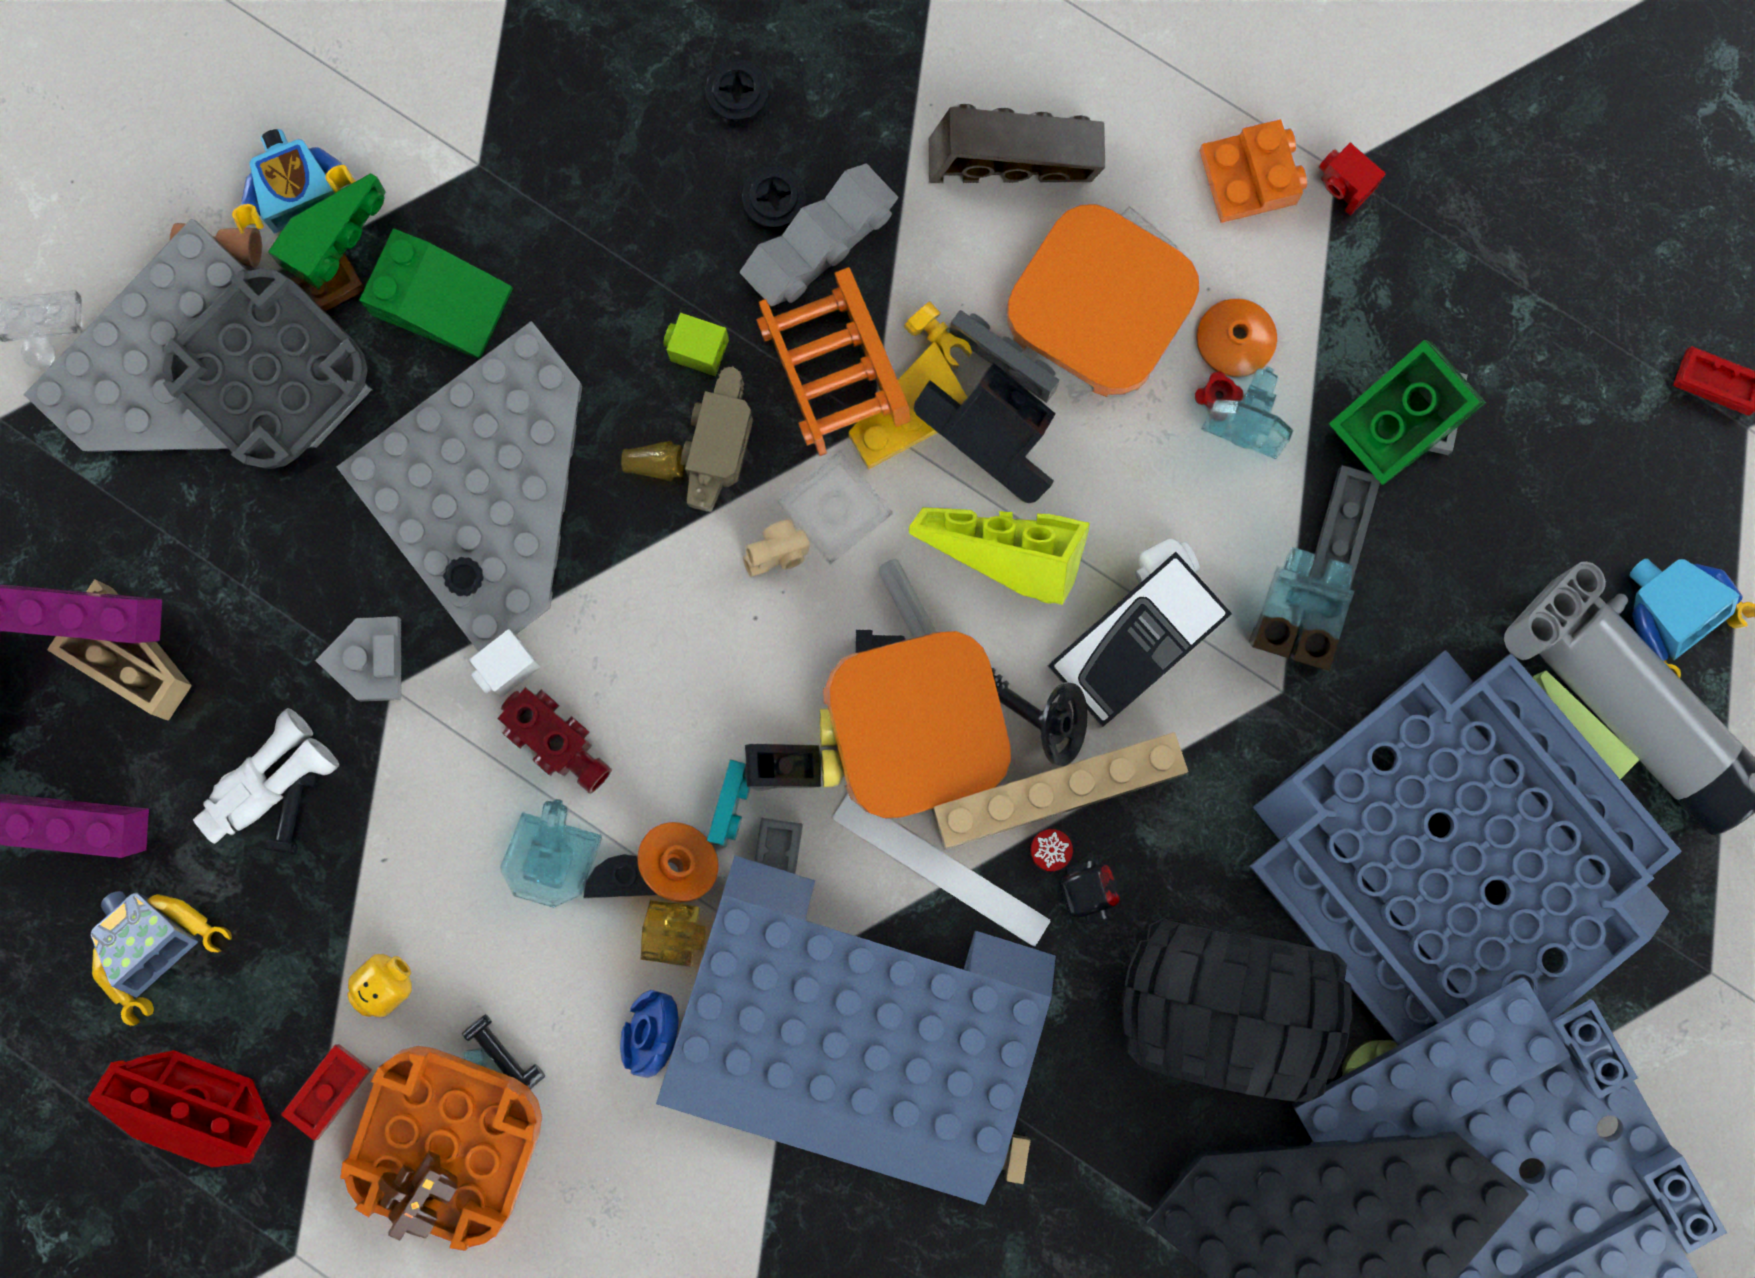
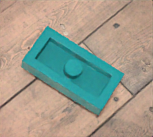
M731 759L729 761L707 841L711 844L726 847L728 839L736 840L742 816L736 815L740 798L747 800L751 789L747 787L745 763Z

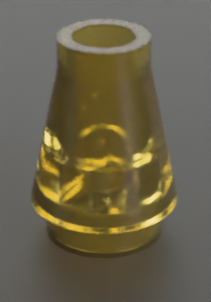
M669 440L638 448L624 449L622 452V469L624 473H635L672 481L674 477H682L684 472V465L681 464L683 447L680 444H673Z

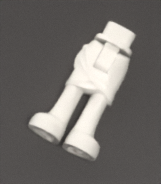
M287 708L278 716L275 731L253 757L246 758L236 770L221 777L218 784L214 785L209 799L203 802L205 809L193 821L210 842L215 844L227 833L234 835L237 831L254 823L274 804H277L278 801L284 798L281 794L289 786L307 773L313 772L328 775L339 767L338 760L331 751L321 742L310 738L313 735L312 729L292 709ZM300 745L293 755L273 775L266 779L264 772L287 751Z

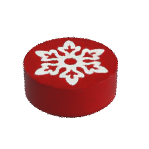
M1047 829L1040 832L1034 837L1030 845L1032 861L1038 868L1048 872L1064 868L1071 860L1073 853L1072 843L1068 836L1056 829Z

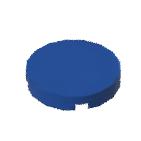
M655 990L642 993L632 1004L630 1012L635 1014L631 1023L625 1022L621 1032V1061L625 1069L631 1070V1074L644 1078L657 1075L665 1066L673 1051L678 1032L679 1016L676 1002L671 995Z

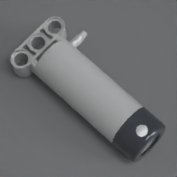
M1587 561L1580 562L1553 579L1507 628L1504 642L1508 651L1516 658L1522 660L1530 659L1539 654L1545 663L1600 721L1640 759L1639 762L1707 833L1711 835L1725 833L1755 813V757L1619 615L1628 603L1627 596L1617 594L1606 604L1599 597L1606 585L1604 574L1599 567Z

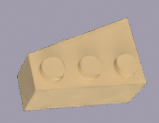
M94 579L86 591L118 595L112 587ZM56 636L47 649L151 715L168 721L192 686L156 641L125 643Z

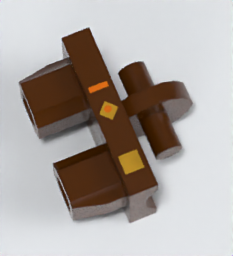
M428 1151L415 1173L412 1168L403 1165L398 1174L385 1172L381 1176L378 1185L385 1195L380 1204L386 1209L392 1208L388 1219L393 1225L388 1232V1236L399 1241L405 1232L422 1238L428 1237L437 1220V1211L424 1206L423 1203L430 1196L447 1204L458 1187L457 1177L441 1167L440 1155Z

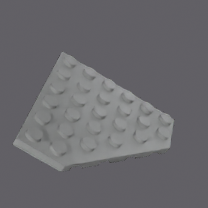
M191 218L23 395L82 451L228 449L178 398L170 395L163 384L165 382L163 372L165 352L162 350L170 338L177 340L233 283L229 278L241 270H248L206 229ZM366 383L356 400L308 448H317L368 395L372 389Z
M532 321L337 466L344 478L478 652L508 629L515 635L551 608L554 570L557 567L561 539L560 528L562 514L565 511L569 483L568 472L570 459L573 455L577 427L576 417L578 403L581 399L582 385ZM459 557L471 558L473 561L478 562L479 567L483 570L484 580L482 581V586L478 588L475 594L467 597L464 595L460 597L456 593L449 592L448 587L444 584L443 574L446 572L445 567L450 564L451 560H457Z

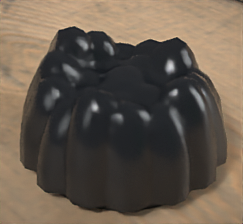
M459 557L457 560L453 559L445 567L446 572L443 574V578L449 592L456 593L460 597L463 595L467 597L475 594L478 588L482 586V581L484 580L483 570L479 567L478 562L473 561L471 558Z

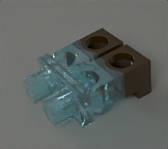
M1292 547L1284 561L1283 567L1278 565L1276 567L1274 578L1269 587L1256 627L1253 628L1249 643L1253 648L1289 658L1290 655L1295 661L1330 671L1349 603H1351L1354 591L1349 588L1353 566L1330 558L1323 579L1309 575L1315 554Z

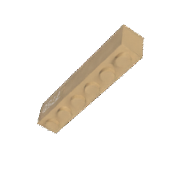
M1173 732L934 806L932 812L944 850L1181 777L1188 773V769L1176 733Z

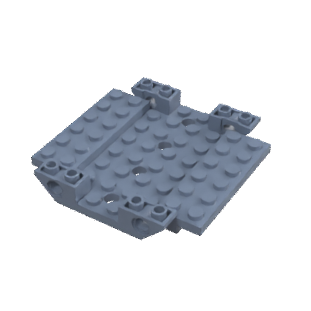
M1444 650L1380 702L1381 705L1325 751L1315 755L1252 807L1280 841L1249 865V867L1317 949L1337 953L1347 964L1345 981L1351 984L1352 992L1397 1046L1521 977H1524L1529 982L1550 1021L1554 1020L1651 940L1670 911L1647 884L1655 879L1653 875L1682 852L1512 653L1504 657L1473 683L1451 655ZM1378 747H1386L1394 755V764L1388 771L1378 770L1372 762V754ZM1435 813L1444 814L1450 822V830L1442 838L1435 837L1428 829V821ZM1492 880H1499L1506 888V898L1498 905L1491 904L1485 897V887ZM1555 947L1563 955V965L1558 971L1550 973L1542 964V956L1547 949Z
M1524 977L1326 1085L1324 1095L1312 1101H1297L1292 1104L1313 1142L1347 1140V1142L1371 1141L1376 1137L1401 1135L1422 1137L1435 1136L1440 1132L1455 1131L1529 1193L1526 1199L1457 1278H1698L1683 1250L1689 1254L1727 1233L1685 1158L1670 1145L1634 1082L1638 1077L1595 1002L1590 999L1551 1022L1529 982ZM1605 1116H1615L1618 1121L1615 1133L1608 1137L1599 1136L1597 1124L1600 1119ZM1529 1158L1539 1159L1541 1169L1537 1176L1530 1179L1520 1177L1519 1168L1523 1161Z

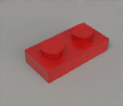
M340 1044L334 1045L281 1115L313 1141L319 1140L372 1069Z

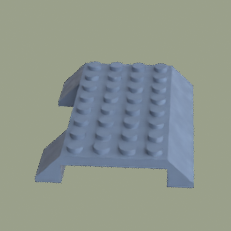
M735 855L656 1104L985 1205L1004 1166L1052 997L1056 956L975 931L965 966L962 970L805 921L815 880Z

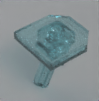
M1268 366L1265 370L1258 368L1242 401L1216 400L1206 416L1201 430L1229 440L1239 447L1251 449L1277 459L1289 443L1294 430L1279 416L1271 413L1276 394L1273 393L1278 381V376L1273 373L1274 369Z
M560 799L546 801L543 804L541 817L522 812L501 863V873L513 896L555 908L581 896L600 847L602 835L566 825L568 808L563 805V801Z

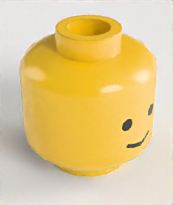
M385 954L371 956L348 979L349 992L347 997L349 1002L363 1016H388L412 992V982L409 977L411 975L410 967L398 956L390 957Z

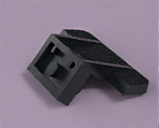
M992 363L985 371L973 391L962 404H959L929 380L914 403V411L919 418L1023 502L1033 503L1037 501L1052 486L1054 480L1025 456L1043 437L1056 414L995 363Z

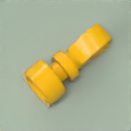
M929 301L910 317L903 327L913 336L920 335L925 330L928 333L926 338L931 344L934 341L937 343L950 368L958 369L960 365L950 355V349L958 347L970 358L972 354L971 346L966 340L955 337L948 332L949 327L944 321L940 324L936 320L941 312Z

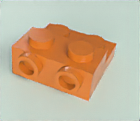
M1281 119L1243 128L1240 135L1204 143L1200 147L1199 151L1220 223L1297 205L1303 194L1302 189L1307 187L1305 170L1302 165L1295 166L1291 154L1296 151L1294 133L1291 128L1284 130Z

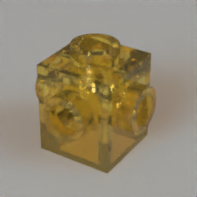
M650 900L642 927L641 960L691 967L695 950L702 951L705 942L706 925L699 924L700 907Z

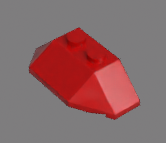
M175 1050L142 1056L124 1062V1060L111 1062L88 1098L89 1103L132 1138L212 1168L250 1163L271 1127V1121L265 1111L253 1079Z

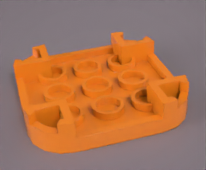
M1097 204L1079 205L1067 210L1056 221L1014 285L1006 309L1007 324L1014 336L1013 340L1024 350L1026 347H1029L1094 387V393L1105 397L1114 394H1126L1135 389L1138 390L1148 380L1155 366L1190 314L1199 293V275L1192 261L1181 251L1113 210Z
M958 631L932 632L924 636L859 653H852L840 659V662L830 672L827 684L823 688L824 704L828 706L847 785L844 786L850 799L865 812L885 819L905 817L933 809L934 806L995 788L1006 776L1011 761V750L990 661L984 648L971 636Z
M414 1046L402 1049L379 1066L370 1081L373 1082V1086L349 1156L342 1162L340 1179L345 1180L347 1191L357 1204L354 1208L368 1218L373 1213L388 1218L392 1208L386 1209L380 1204L385 1195L378 1185L383 1173L392 1172L398 1174L403 1165L409 1166L415 1173L428 1151L440 1155L441 1167L457 1177L458 1187L447 1204L430 1196L423 1203L424 1206L437 1211V1220L430 1234L451 1241L449 1247L451 1249L466 1251L469 1247L485 1244L498 1235L513 1212L541 1130L542 1113L539 1101L527 1085L508 1075L435 1048Z

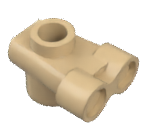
M782 520L770 525L763 531L762 535L765 540L746 545L747 555L743 556V561L750 577L768 572L770 568L781 565L784 570L791 569L800 565L805 560L804 555L808 554L810 543L804 530L796 531L792 520Z

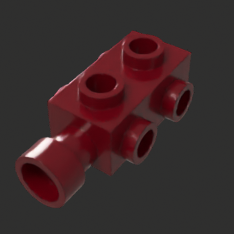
M526 687L521 693L519 691L512 693L501 706L503 713L497 718L506 726L502 732L503 735L520 749L525 744L528 745L537 754L532 760L548 775L551 776L557 771L565 776L571 771L578 777L577 783L589 794L596 791L609 777L612 768L602 759H594L587 753L592 744L585 737L590 732L572 716L565 721L554 712L560 705L542 689L536 695ZM527 709H531L533 712L532 720L529 723H522L520 717ZM557 736H561L564 740L563 747L558 751H553L550 746L551 741Z

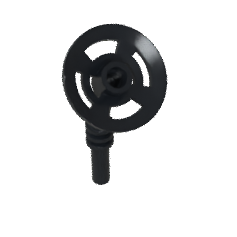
M992 668L1000 702L1040 729L1044 753L1052 764L1058 766L1070 764L1082 747L1087 729L1086 699L1081 688L1074 683H1061L1053 690L1048 698L1045 709L1041 711L1009 689V682L1007 680L1002 682L1003 676L1001 674L995 675L996 669ZM1060 694L1057 702L1053 703L1055 698ZM1069 701H1071V704H1072L1073 717H1072V710H1071L1070 704L1068 703ZM1067 737L1069 739L1068 743L1058 753L1056 744L1061 743Z

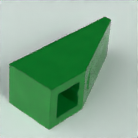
M370 173L292 217L268 250V253L280 267L319 290L325 281L328 282L335 276L339 268V260L347 248L351 249L357 244L362 234V227L369 216H374L381 209L386 191L378 177Z

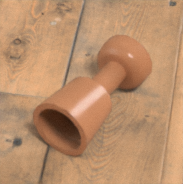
M175 223L171 229L170 240L186 224ZM238 228L220 229L216 236H213L242 265L254 268L259 265L262 255V237L257 228H245V233L240 234Z

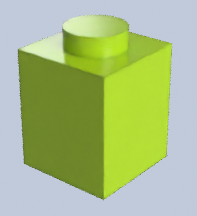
M680 313L677 323H670L663 345L667 347L666 350L671 362L716 377L729 342V337L725 327Z

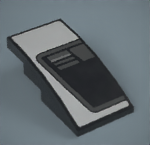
M1175 552L1047 666L1062 683H1074L1081 688L1086 699L1087 711L1104 727L1222 624L1232 613L1180 555Z

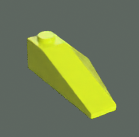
M922 507L909 526V534L1023 596L1035 598L1043 603L1063 605L1075 583L1090 523L1053 514L1037 513L1036 520L1013 519V512L999 511V516L986 518L977 517L974 511L967 509Z

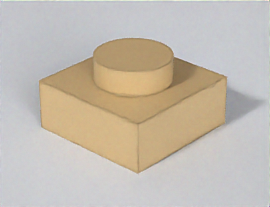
M1012 1134L1002 1170H1005L1004 1178L1008 1182L1024 1184L1030 1139L1027 1136Z

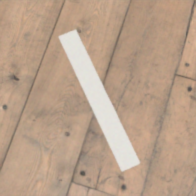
M849 794L845 796L832 817L834 821L1032 946H1036L1050 923V919L890 818L885 819L865 812L850 799Z

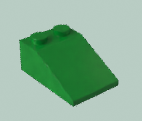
M393 228L359 301L371 316L481 359L513 288L511 285L443 249Z
M1423 340L1333 419L1329 425L1382 485H1385L1454 431L1486 402L1431 341Z

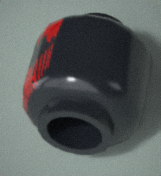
M1098 859L1065 868L1067 875L1061 878L1060 888L1069 915L1076 918L1085 916L1087 924L1111 917L1109 908L1116 906L1120 902V894L1112 869L1108 865H1099Z

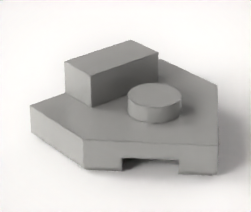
M398 616L356 618L315 661L360 702L401 700V619Z

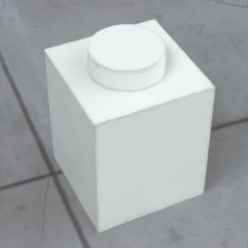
M510 629L469 659L476 668V671L471 675L486 694L493 690L500 697H503L541 667Z

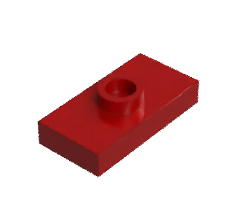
M1693 346L1685 351L1673 383L1674 387L1747 416L1755 413L1754 370Z

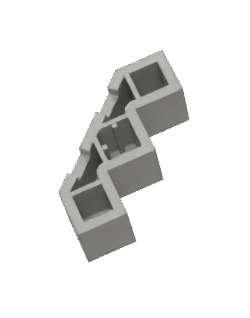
M867 163L845 170L824 200L802 207L782 236L759 244L740 270V274L764 299H767L771 307L784 301L792 303L826 269L839 264L847 256L850 249L873 229L877 230L882 227L891 217L890 208L899 197Z

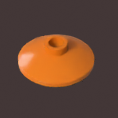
M1228 299L1212 306L1202 317L1197 329V346L1204 361L1215 371L1222 372L1226 376L1245 377L1260 371L1271 360L1277 346V330L1271 316L1258 304L1245 299ZM1242 328L1246 332V338H1236L1233 335V329Z
M678 822L663 823L651 829L640 843L637 856L639 871L646 884L659 896L674 902H690L704 896L714 885L718 875L717 854L713 845L707 841V837L696 828ZM668 863L675 864L678 868V872L672 870L669 867Z

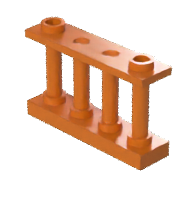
M850 267L835 272L837 288L831 290L832 295L777 316H773L767 299L759 301L763 317L756 319L764 341L772 339L805 419L798 424L806 445L814 443L819 456L827 454L822 435L882 413L883 416L890 414L895 427L911 421L908 403ZM839 310L840 313L847 311L851 322L846 324V329L787 351L780 334L781 331ZM853 344L854 347L861 345L865 357L860 358L861 363L801 385L794 368L795 365ZM865 378L868 381L876 380L880 391L875 393V398L818 420L815 419L808 400Z

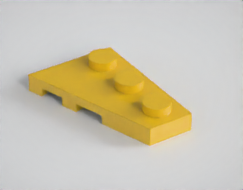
M935 341L898 379L909 406L911 421L895 427L890 414L883 416L882 413L857 422L848 432L853 445L868 470L938 433L919 418L914 411V403L929 380L959 404H962L967 398Z

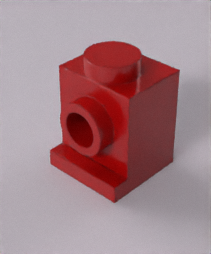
M1351 142L1340 153L1336 149L1332 150L1318 167L1324 172L1321 180L1325 182V187L1329 193L1337 199H1344L1348 203L1345 211L1350 216L1378 188L1386 175L1383 170Z

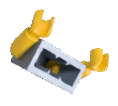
M113 892L102 900L101 908L106 917L92 929L90 935L95 946L93 950L92 975L114 1004L120 1002L123 1006L121 1011L123 1022L134 1026L140 1023L138 1017L133 1013L134 1006L139 1007L147 1017L154 1012V1006L149 999L137 997L198 943V940L194 937L197 933L203 937V945L210 952H221L218 947L211 943V936L214 932L222 933L229 940L232 939V935L225 927L218 926L212 928L206 923L208 919L183 900L159 894L147 898L138 892L126 897L123 892Z

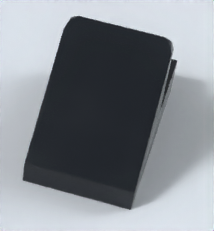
M745 745L748 788L764 791L775 788L821 787L819 745Z

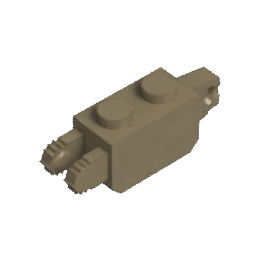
M734 366L724 367L723 370H720L721 373L718 374L719 379L716 381L714 393L705 391L702 403H695L691 417V426L696 427L692 442L686 441L682 451L681 464L686 465L685 470L689 478L687 504L689 507L712 512L722 486L730 487L738 482L753 424L751 409L746 401L742 400V390H744L741 371H738Z

